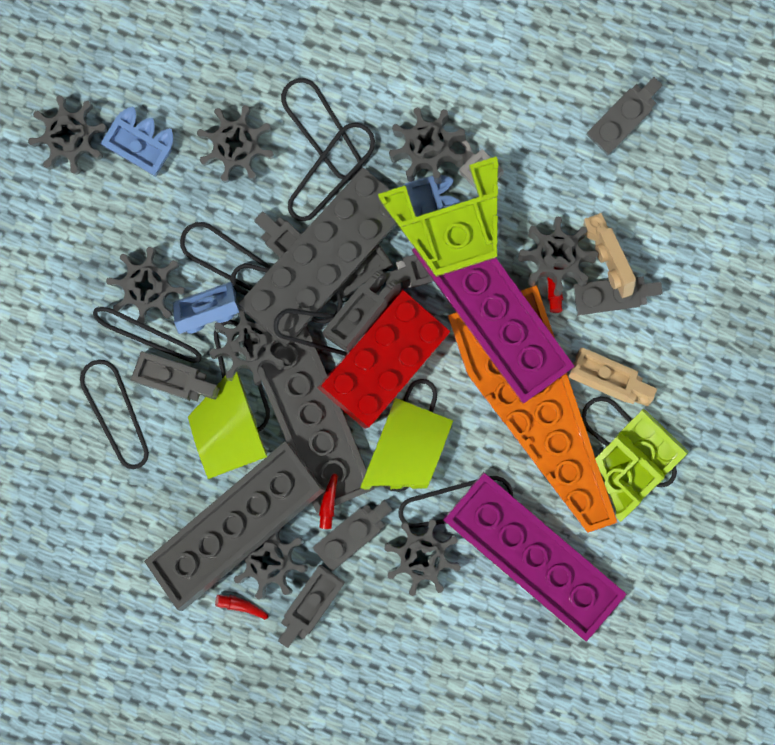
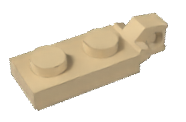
M602 213L585 218L583 225L587 228L586 236L595 241L598 259L601 263L605 262L609 269L608 278L612 288H618L622 298L633 295L636 278L612 228H608Z
M583 347L579 349L573 363L575 367L571 369L568 378L623 402L631 404L636 402L648 407L653 401L657 388L643 383V378L638 376V371Z

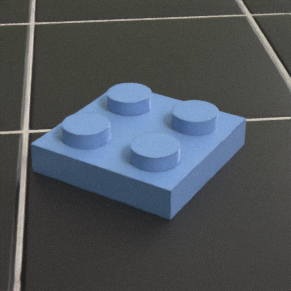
M231 282L173 302L174 324L178 334L198 332L206 324L214 321L223 323L232 319L235 316L234 314L239 313L236 291Z

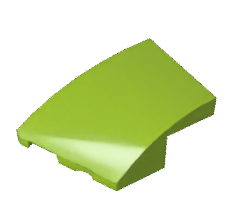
M238 371L235 373L233 381H228L225 376L217 384L220 390L216 400L205 397L188 416L195 445L207 479L267 457Z
M395 398L360 488L364 490H369L372 486H390V489H402L403 487H410L412 489L428 488L453 420Z
M644 408L595 458L599 471L605 480L606 490L610 494L615 507L616 517L620 522L641 503L642 499L689 452Z

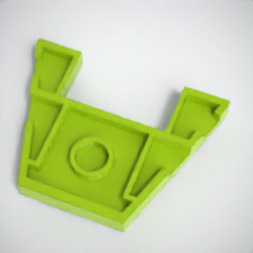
M497 156L469 165L478 194L477 198L416 217L406 186L378 194L380 202L435 277L497 258Z

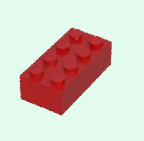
M402 290L389 303L352 350L346 353L317 388L364 429L369 428L451 331Z

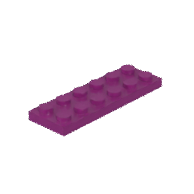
M412 249L414 255L522 404L575 367L497 258L435 277L416 249Z
M484 472L443 518L449 526L586 642L627 595Z

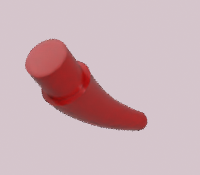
M547 277L550 312L561 313L563 294L561 293L560 296L554 295L555 283Z
M335 473L332 474L322 499L319 511V528L332 529L335 492L338 475Z
M216 596V607L246 612L264 620L269 617L266 612L256 605L237 596Z

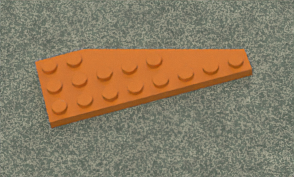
M537 285L521 290L523 296L554 337ZM457 313L448 315L467 375L585 531L589 533L617 523L567 373L522 404Z

